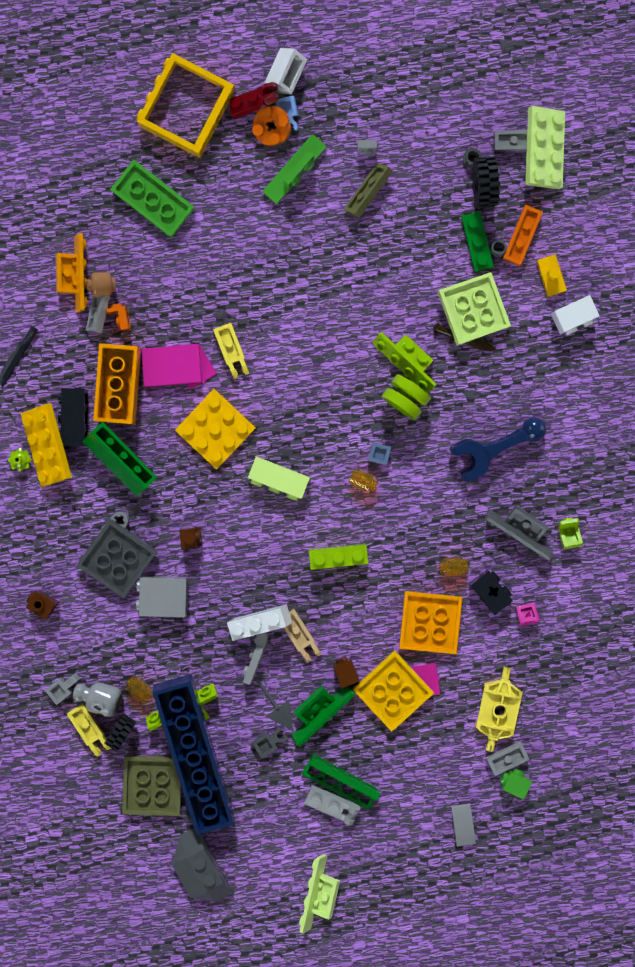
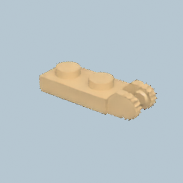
M292 609L289 611L292 623L284 627V630L298 652L300 651L309 663L312 660L309 653L304 649L305 647L311 645L317 656H320L322 653L296 610Z

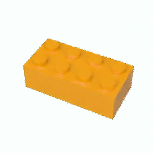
M99 343L93 421L136 425L141 348L138 346Z

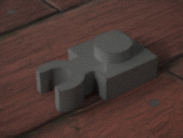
M282 727L276 728L273 735H270L267 731L252 741L261 759L278 749L277 742L283 743L287 740V735L282 738L277 735L282 731Z

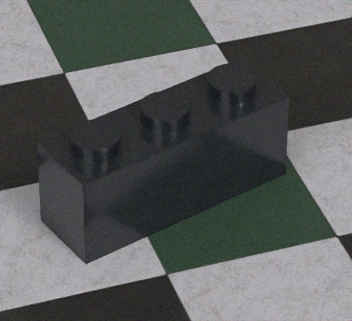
M61 388V393L58 394V403L61 404V412H58V423H61V431L59 432L63 447H87L82 441L87 437L88 390L84 388Z

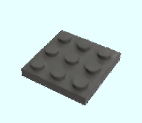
M110 518L76 566L122 598H125L156 555L157 550Z

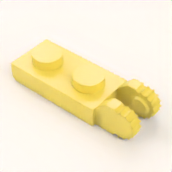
M232 323L213 329L233 378H238L237 370L233 364L239 361L242 365L243 373L245 375L249 374L244 361L245 357Z
M84 702L67 713V716L86 745H89L97 757L102 755L95 743L96 740L99 739L106 750L111 749L104 744L107 738L104 736L103 730L92 713L86 709Z

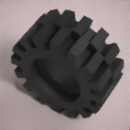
M123 714L104 744L118 751L135 726L136 721Z

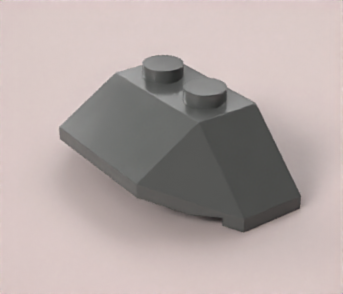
M194 828L181 834L172 866L190 898L218 902L233 894L231 886L202 834L196 835Z

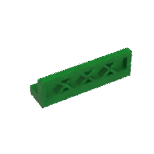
M313 753L302 772V775L367 810L370 809L374 800L377 801L380 796L378 788ZM310 766H313L320 770L321 774L314 776L307 771ZM325 775H330L337 779L338 783L328 784ZM346 784L354 788L355 792L347 794L343 792L341 785ZM359 793L371 797L367 804L360 801Z

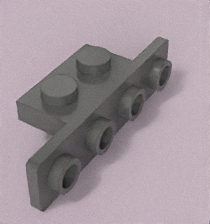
M517 505L506 519L491 509L488 510L485 519L491 526L500 528L508 537L515 538L525 548L535 551L539 557L546 558L549 561L552 559L553 550L539 541L547 531L548 525Z

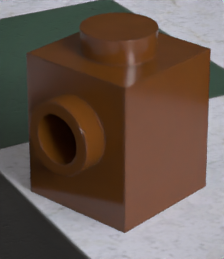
M38 590L35 593L32 592L27 598L26 602L28 604L26 609L46 620L50 618L59 601Z

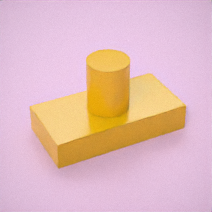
M556 254L538 259L536 262L547 297L566 292L567 289Z

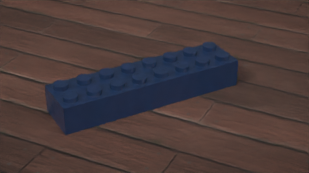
M192 674L154 684L152 693L196 835L234 825V812Z

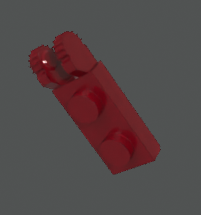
M266 83L262 87L230 99L231 117L238 119L264 109L274 102L276 103L278 95L273 92L278 90L277 83Z

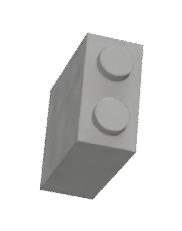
M140 577V581H137L136 585L137 592H140L139 600L136 601V611H139V616H187L188 577Z

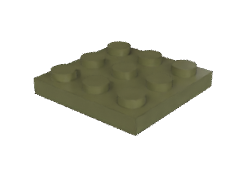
M125 755L122 814L180 816L182 787L172 756Z

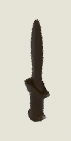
M439 323L434 325V334L440 333L450 337L451 344L455 341L451 329L443 327ZM481 339L466 342V344L480 350H495L492 345Z

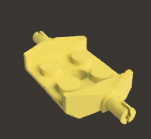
M503 667L500 680L484 683L477 723H475V727L488 736L486 750L494 752L495 742L498 739L509 738L514 735L523 692L510 683L509 677L512 668ZM500 705L504 706V713L496 715L495 708Z

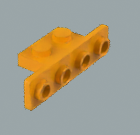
M82 233L74 236V254H55L56 293L75 294L76 313L84 311V308L87 306V298L84 297V289H86L87 285L86 278L84 277L86 259L83 258L86 241L83 239Z

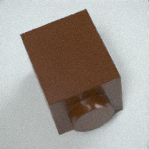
M343 656L335 660L336 663L333 664L341 688L360 681L351 657Z

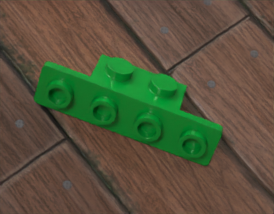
M321 685L293 711L304 722L292 734L295 743L299 747L307 742L317 730L321 729L332 716L336 715L355 696L350 686L341 688L332 696Z

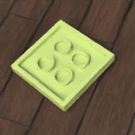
M491 272L437 291L457 346L511 326Z

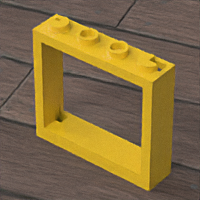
M172 53L170 58H167L164 62L162 74L156 77L155 87L152 92L148 93L144 108L139 110L137 123L139 127L201 158L230 99L235 93V86ZM176 65L223 88L195 144L148 121Z

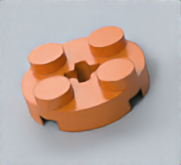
M267 106L259 110L255 115L252 132L265 145H279L285 142L291 133L292 126L289 115L280 107ZM274 120V125L277 127L270 132L268 123Z

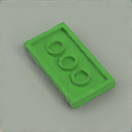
M134 159L110 189L111 192L171 239L195 209L193 205Z

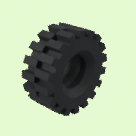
M494 156L474 158L472 179L474 201L477 208L493 207L499 204V168L497 159Z

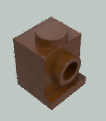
M201 527L179 530L181 549L203 546Z

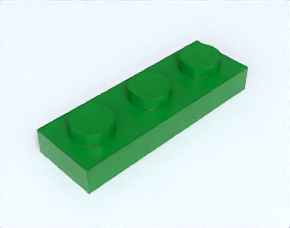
M480 211L461 216L474 273L492 269L494 266Z

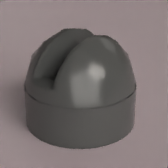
M501 240L494 241L491 246V254L494 257L503 256L507 250V245Z

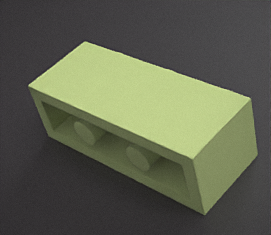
M259 457L255 458L248 476L251 479V484L259 487L262 484L269 486V491L277 494L280 491L287 493V498L295 501L298 498L302 499L310 477Z

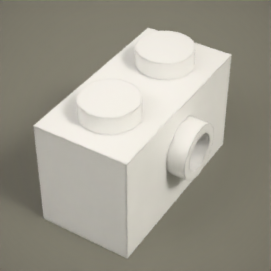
M280 48L265 80V84L270 82L277 83L278 90L275 91L276 93L292 95L307 59L296 49Z
M589 295L551 313V316L560 335L565 332L567 335L578 331L577 327L580 325L587 327L594 324V319L599 317V314Z

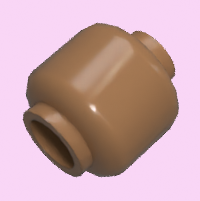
M93 272L90 279H87V291H91L92 296L95 298L102 295L111 296L112 292H115V278L111 277L109 272Z

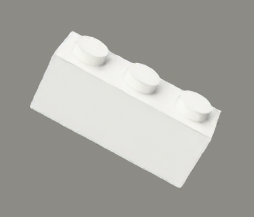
M287 604L234 618L227 622L232 641L287 627L292 623Z

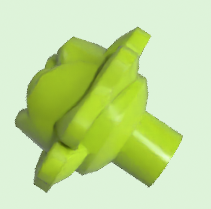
M19 448L10 453L11 457L8 458V461L11 463L12 469H17V471L21 472L23 469L30 467L29 463L32 459L29 457L28 451H23Z

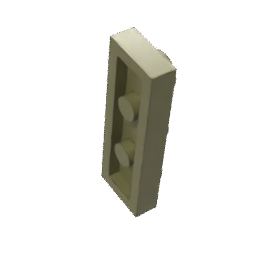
M376 163L344 207V210L348 214L360 218L393 171L385 165Z

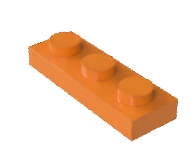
M528 205L523 207L507 250L502 258L503 260L521 266L542 216V211Z

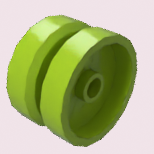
M397 374L391 382L397 391L387 388L381 397L407 417L416 420L421 414V410L416 404L426 406L431 397L417 384Z

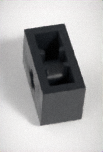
M486 569L472 580L469 585L492 614L496 615L513 602L510 598L512 593L506 586L502 588L498 582L500 578L494 571L490 572ZM490 587L496 588L494 590L496 593L495 595L488 594L490 593Z

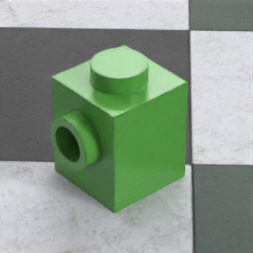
M517 768L503 772L499 780L500 786L504 791L523 800L532 781L524 776L525 773Z

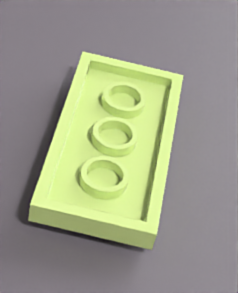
M538 106L528 108L525 185L550 189L563 188L565 111Z

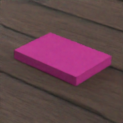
M199 344L141 349L144 387L202 383Z

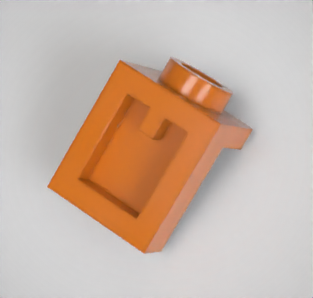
M113 304L111 308L106 309L109 315H119L116 316L118 328H121L123 332L131 331L129 312L126 306Z

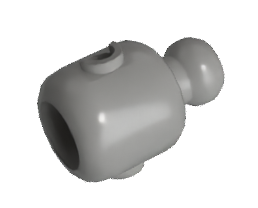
M100 682L94 683L91 688H87L85 684H77L73 692V699L77 702L85 701L86 709L89 712L112 717L119 710L122 691L118 687Z

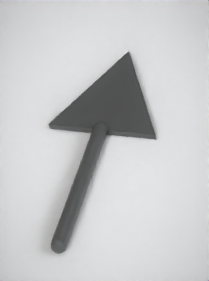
M256 678V682L275 707V710L266 717L294 731L289 700L278 706L259 678Z

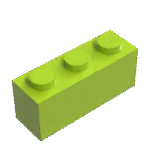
M356 544L309 549L310 569L368 564L367 545Z

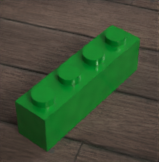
M104 422L100 423L82 441L136 497L157 478Z

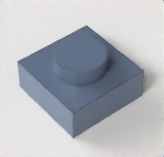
M373 442L368 461L387 466L391 447Z

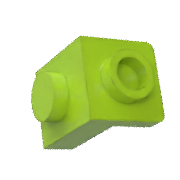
M565 518L559 522L558 533L563 550L583 546L578 527V518Z

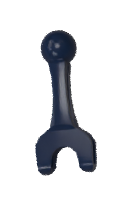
M532 417L523 423L522 428H518L500 439L481 444L472 439H463L450 447L451 454L459 456L468 453L472 458L471 465L461 473L463 481L469 482L485 475L490 460L504 450L525 441L537 442L543 439L546 434V425L543 420Z

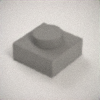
M358 140L357 153H361L362 156H372L373 153H376L377 140Z

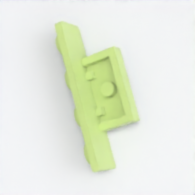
M324 854L317 857L312 864L313 873L308 882L309 891L304 900L305 909L299 921V932L302 934L311 930L314 914L328 920L333 915L340 880L324 874L327 855Z

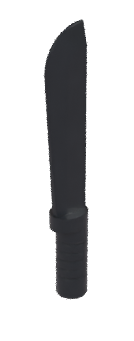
M31 326L23 341H20L18 347L1 370L0 385L2 388L37 333L38 329L34 326Z

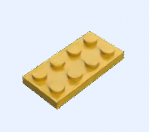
M47 403L21 413L40 486L45 487L72 478L52 404Z

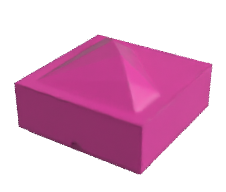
M535 603L516 607L520 626L539 623L540 620Z

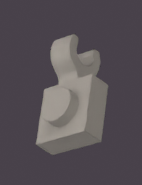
M74 673L66 681L60 677L45 689V692L57 705L73 692L70 687L80 677L77 673Z

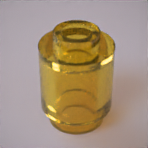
M354 469L349 483L352 484V487L369 494L370 491H375L378 481L375 480L376 476L361 469L359 471Z
M462 557L443 558L442 562H439V571L443 573L444 577L463 576V574H468V561Z
M133 675L125 683L127 685L125 690L137 702L140 701L143 704L153 695L152 688L139 675L137 677Z

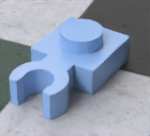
M295 96L278 99L276 106L287 112L290 123L294 125V130L297 131L299 126L294 121V117L299 116Z

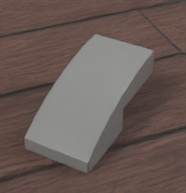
M470 803L451 806L457 847L476 844Z

